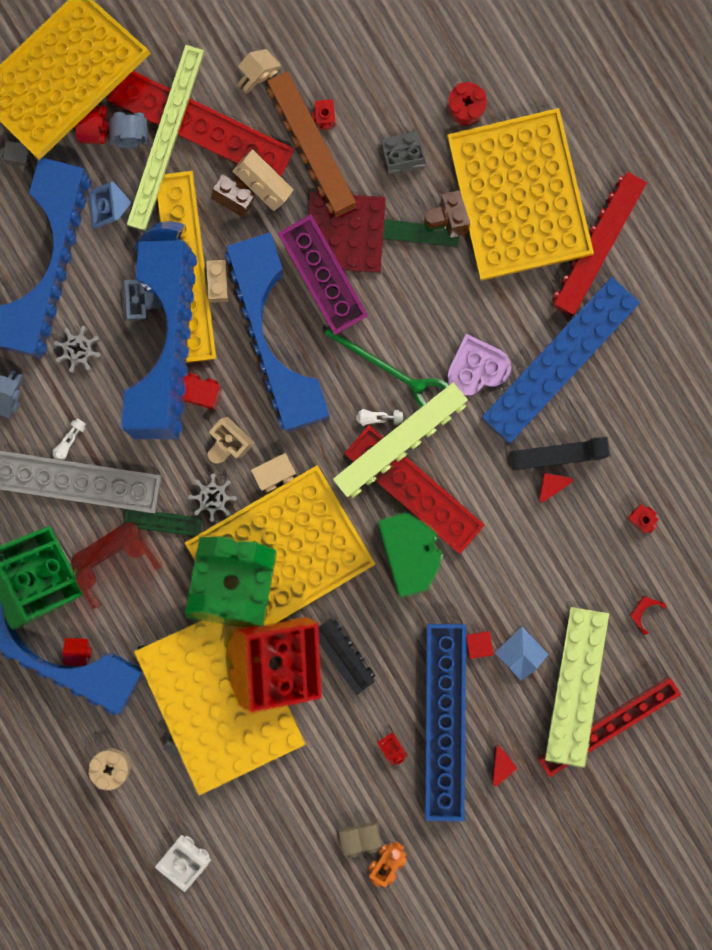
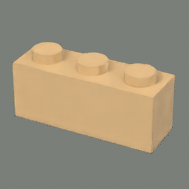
M253 149L233 169V172L273 211L280 207L294 190Z

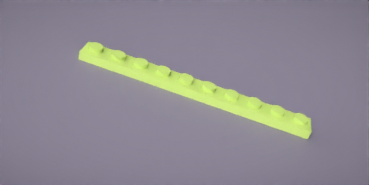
M185 45L127 222L129 227L145 232L147 230L204 56V50Z

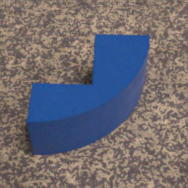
M166 221L153 225L140 237L134 250L138 251L139 242L180 241L185 224Z

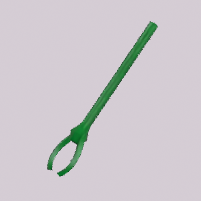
M328 328L325 332V335L406 383L411 388L420 408L427 404L422 396L426 386H436L442 389L449 386L448 383L440 379H412L341 335H334L331 329Z

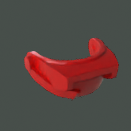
M644 596L641 597V600L638 601V604L629 616L641 630L640 632L643 635H647L649 632L643 628L641 622L643 612L651 605H659L661 608L666 609V604Z

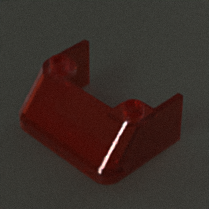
M134 522L122 524L76 553L71 559L76 582L92 609L102 606L92 590L96 583V576L92 568L122 549L132 558H139L146 554L155 570L163 568L141 529Z

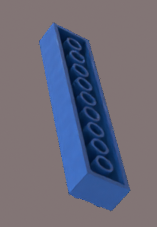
M611 277L481 417V420L509 445L640 302Z
M426 623L425 821H465L466 624Z

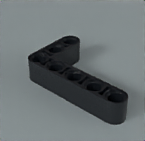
M608 436L592 438L584 442L510 451L511 470L516 471L605 459L610 456Z

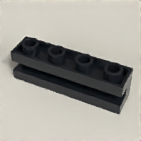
M330 618L318 627L319 644L357 696L365 688L375 683L373 678L376 675L370 667L366 669L362 663L365 660L360 652L357 651L355 653L351 648L354 644L347 635L344 637L341 634L340 630L342 627L338 621H332Z

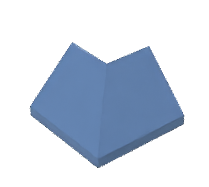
M109 182L89 191L93 229L117 221L131 204V201L114 182Z
M520 627L494 652L520 681L535 671L549 655L523 627Z

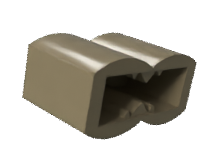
M377 822L340 829L338 832L343 855H348L349 858L359 856V852L362 851L374 853L379 851L378 848L382 847Z

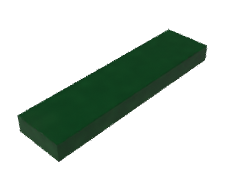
M394 220L384 221L383 240L458 248L459 236L450 238L447 228L443 226L428 228L422 223Z
M126 509L123 527L197 536L201 531L202 518Z

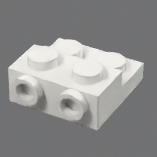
M181 835L155 868L185 892L207 867L211 859L206 850L198 849L194 845L192 838Z

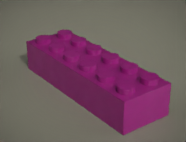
M312 214L278 233L334 335L368 317Z

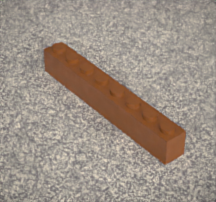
M284 72L267 80V94L270 99L273 98L275 100V109L278 115L282 114L286 131H291L293 135L291 140L295 148L299 147L302 162L308 164L310 168L308 173L312 180H316L319 195L325 197L327 201L325 206L328 212L333 213L336 218L355 209L356 201L289 72Z

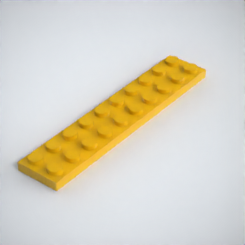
M193 171L165 174L157 196L160 222L172 221L185 224L180 241L184 240L197 256V265L194 266L195 284L192 287L194 301L191 303L192 320L189 321L191 336L187 343L189 356L186 358V363L214 360L217 357L210 302L208 299V286Z

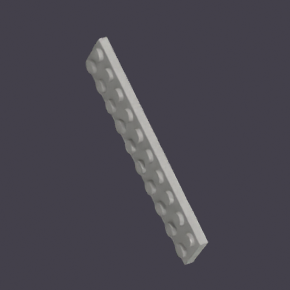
M0 451V490L156 513L161 475Z

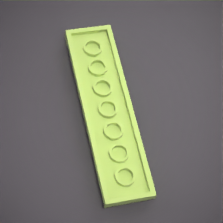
M573 607L570 609L546 761L585 768L609 613Z

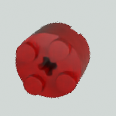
M471 82L457 84L451 91L447 104L448 113L452 120L463 126H469L478 122L486 108V93L480 86ZM465 102H469L468 107L464 106Z
M96 105L75 126L76 138L79 143L106 144V133H109V122H106L107 106Z

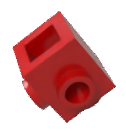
M333 99L314 101L315 111L311 112L312 119L317 124V128L330 130L332 127H336Z
M639 504L626 518L642 534L652 533L658 526L656 522L659 520L656 517L657 513L650 507L646 508L643 504Z
M65 638L62 651L64 665L87 666L88 659L92 658L93 651L92 647H89V640Z

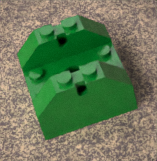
M407 513L378 520V528L398 597L401 598L428 590L441 566L440 561H443L441 550H436L434 543L438 541L435 530L431 531L430 526ZM425 545L428 547V552L424 550Z
M50 526L0 546V602L5 610L3 613L12 630L47 616L85 595ZM28 574L33 578L32 586H27L30 583Z
M221 536L199 537L185 610L186 618L243 628L264 626L277 550L256 542L244 540L236 542L232 538ZM233 575L238 578L239 585L236 589L228 590L225 588L223 582L227 576Z

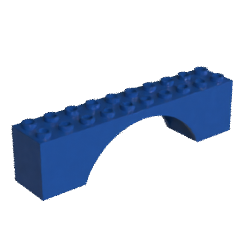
M41 158L37 162L29 194L44 209L49 218L53 232V254L46 274L31 292L14 302L0 305V349L39 359L42 358V355L46 354L47 336L50 337L52 332L51 320L55 318L57 313L55 305L62 295L60 287L62 281L64 282L67 276L66 264L71 261L72 252H70V249L76 242L77 234H75L76 227H79L81 223V208L84 209L86 205L85 193L86 190L89 191L91 186V179H89L90 177L84 168L46 158Z
M271 232L228 245V252H225L229 267L233 266L234 268L231 271V275L235 285L239 284L240 287L236 290L240 302L245 303V307H242L246 321H251V325H248L252 339L256 338L257 340L254 347L258 357L262 356L263 359L260 365L263 374L268 375L269 378L265 380L269 393H274L275 398L271 400L275 411L280 412L281 416L277 418L281 430L285 429L286 433L329 420L330 415L318 379L299 375L285 367L270 351L264 338L262 316L265 302L274 285L284 276Z
M184 240L139 242L136 279L148 292L160 298L167 316L168 333L163 353L153 370L139 383L124 390L121 429L133 439H179V433L182 432L181 414L184 413L182 400L186 392L184 377L187 376L186 358L189 356L187 343L191 336L189 321L192 320L191 303L194 301L192 287L195 284L194 266L197 265V256Z
M0 602V651L2 656L10 660L14 658L20 661L19 665L26 669L33 668L37 670L36 674L43 678L50 677L54 680L53 683L62 688L64 686L70 688V692L78 697H81V695L87 697L89 703L105 707L104 711L115 716V714L119 715L124 712L144 675L142 668L114 653L106 654L100 660L87 666H62L48 662L37 656L24 644L16 629H11L3 613L5 610Z

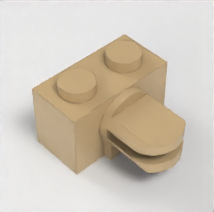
M267 49L249 52L238 65L245 75L237 85L239 88H243L242 91L247 94L257 83L276 77L278 74L277 70L281 67V64Z
M229 417L221 418L209 431L217 441L209 449L208 458L213 463L224 462L230 454L236 459L241 458L255 442Z

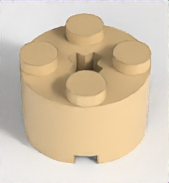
M114 748L105 749L91 760L89 776L99 789H116L127 780L130 774V760L120 750ZM108 765L114 768L112 773L110 771L107 772L106 768Z

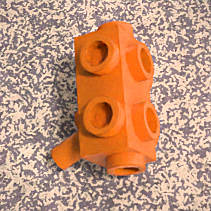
M397 841L394 844L391 842L388 845L383 844L378 852L381 856L377 862L373 860L368 868L371 883L377 887L382 885L385 888L387 884L391 885L397 876L395 874L398 867L402 868L407 861L403 845ZM381 868H384L386 870L385 874L383 875L379 874L378 872Z

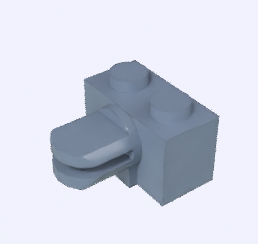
M124 280L121 283L124 321L144 320L147 309H159L163 306L160 298L148 291H144V287L138 280Z
M13 370L8 378L0 375V415L9 419L19 409L20 402H18L21 393L19 388L24 379L23 374L19 373L17 375V372Z

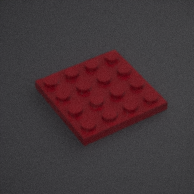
M310 192L309 215L312 214L342 270L380 273L386 197L352 195L356 201V208L335 218L333 213H329L325 206L327 202L325 197H321L318 192Z

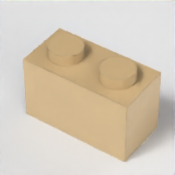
M226 260L206 261L208 299L210 303L229 302Z
M286 453L251 470L261 491L266 490L267 493L276 489V484L282 481L286 484L293 480V476L296 475Z

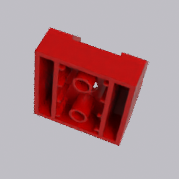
M302 617L286 622L246 627L233 631L228 642V659L233 664L232 667H229L230 684L241 708L249 713L322 699L318 622ZM278 655L281 658V665L279 668L272 670L269 667V660L273 656Z

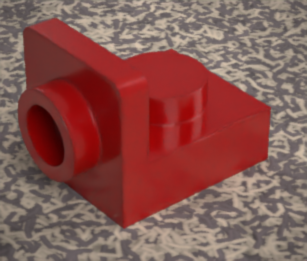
M393 732L377 742L392 766L403 763L408 756Z

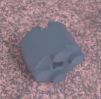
M117 112L113 114L114 117L109 119L110 145L116 143L118 148H138L137 144L142 143L143 146L148 144L147 119L144 118L143 113L125 115L123 112Z

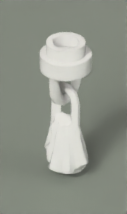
M362 409L357 413L356 420L362 426L372 423H384L387 420H393L394 425H399V423H403V412L394 410L393 416H388L384 412H371Z
M78 418L75 421L72 420L70 423L73 426L71 431L53 449L52 455L54 459H66L68 450L74 442L79 431L84 432L86 423ZM68 437L71 439L69 443L66 442Z

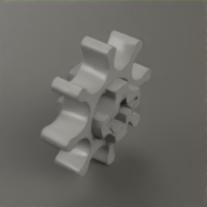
M85 326L81 327V332L77 336H73L70 329L65 328L64 331L68 334V340L65 343L54 342L55 346L64 348V354L56 358V361L62 363L64 360L69 359L71 361L69 369L71 373H75V367L79 363H83L86 370L91 371L92 368L88 364L89 358L92 356L102 357L101 353L93 352L92 350L93 344L99 342L100 338L95 336L93 339L87 340L85 338L87 331ZM80 346L86 352H75L71 347L78 348Z
M211 474L212 481L208 486L202 485L199 480L195 481L200 486L201 492L197 496L189 495L188 498L200 501V508L194 512L195 515L198 516L201 511L208 510L211 514L210 521L215 522L214 515L218 510H223L226 516L231 515L226 510L225 503L228 500L236 501L237 497H229L225 493L226 488L231 485V481L227 480L223 486H218L215 483L216 475ZM218 493L216 496L217 501L208 503L210 500L209 495Z

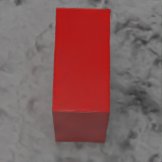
M490 631L466 634L469 659L494 655Z

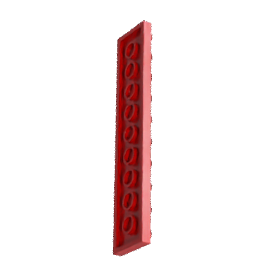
M132 71L113 89L108 102L132 114L143 113L147 121L159 126L171 89ZM189 98L177 135L235 164H238L253 149L281 178L295 151L294 148Z

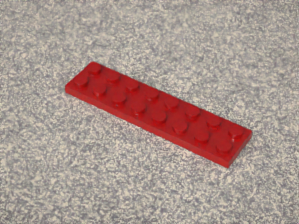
M368 425L344 454L355 462L384 437ZM406 456L400 461L395 459L391 462L390 465L392 467L384 474L380 471L375 475L377 478L375 481L424 524L430 526L431 530H435L436 534L459 554L462 553L485 526Z

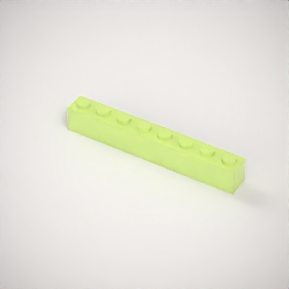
M454 382L451 383L333 478V481L347 498L349 496L354 498L361 492L360 487L365 483L369 486L377 479L375 475L380 471L384 474L392 467L390 465L391 462L395 459L400 461L407 455L405 453L406 450L410 447L415 449L420 445L422 437L425 435L430 437L437 431L435 429L440 423L444 425L451 420L450 415L453 412L459 413L467 407L465 405L468 401Z

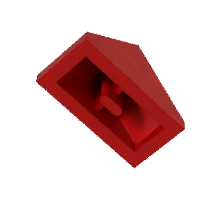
M544 473L542 475L538 502L540 504L574 482L573 479Z
M495 745L491 784L498 786L518 768L499 745Z

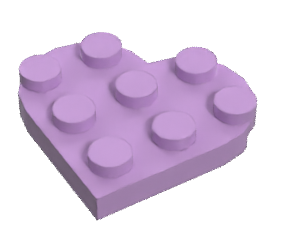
M466 334L449 368L447 375L448 384L450 385L454 382L464 396L474 395L480 391L483 385L498 387L510 376V360L501 350Z

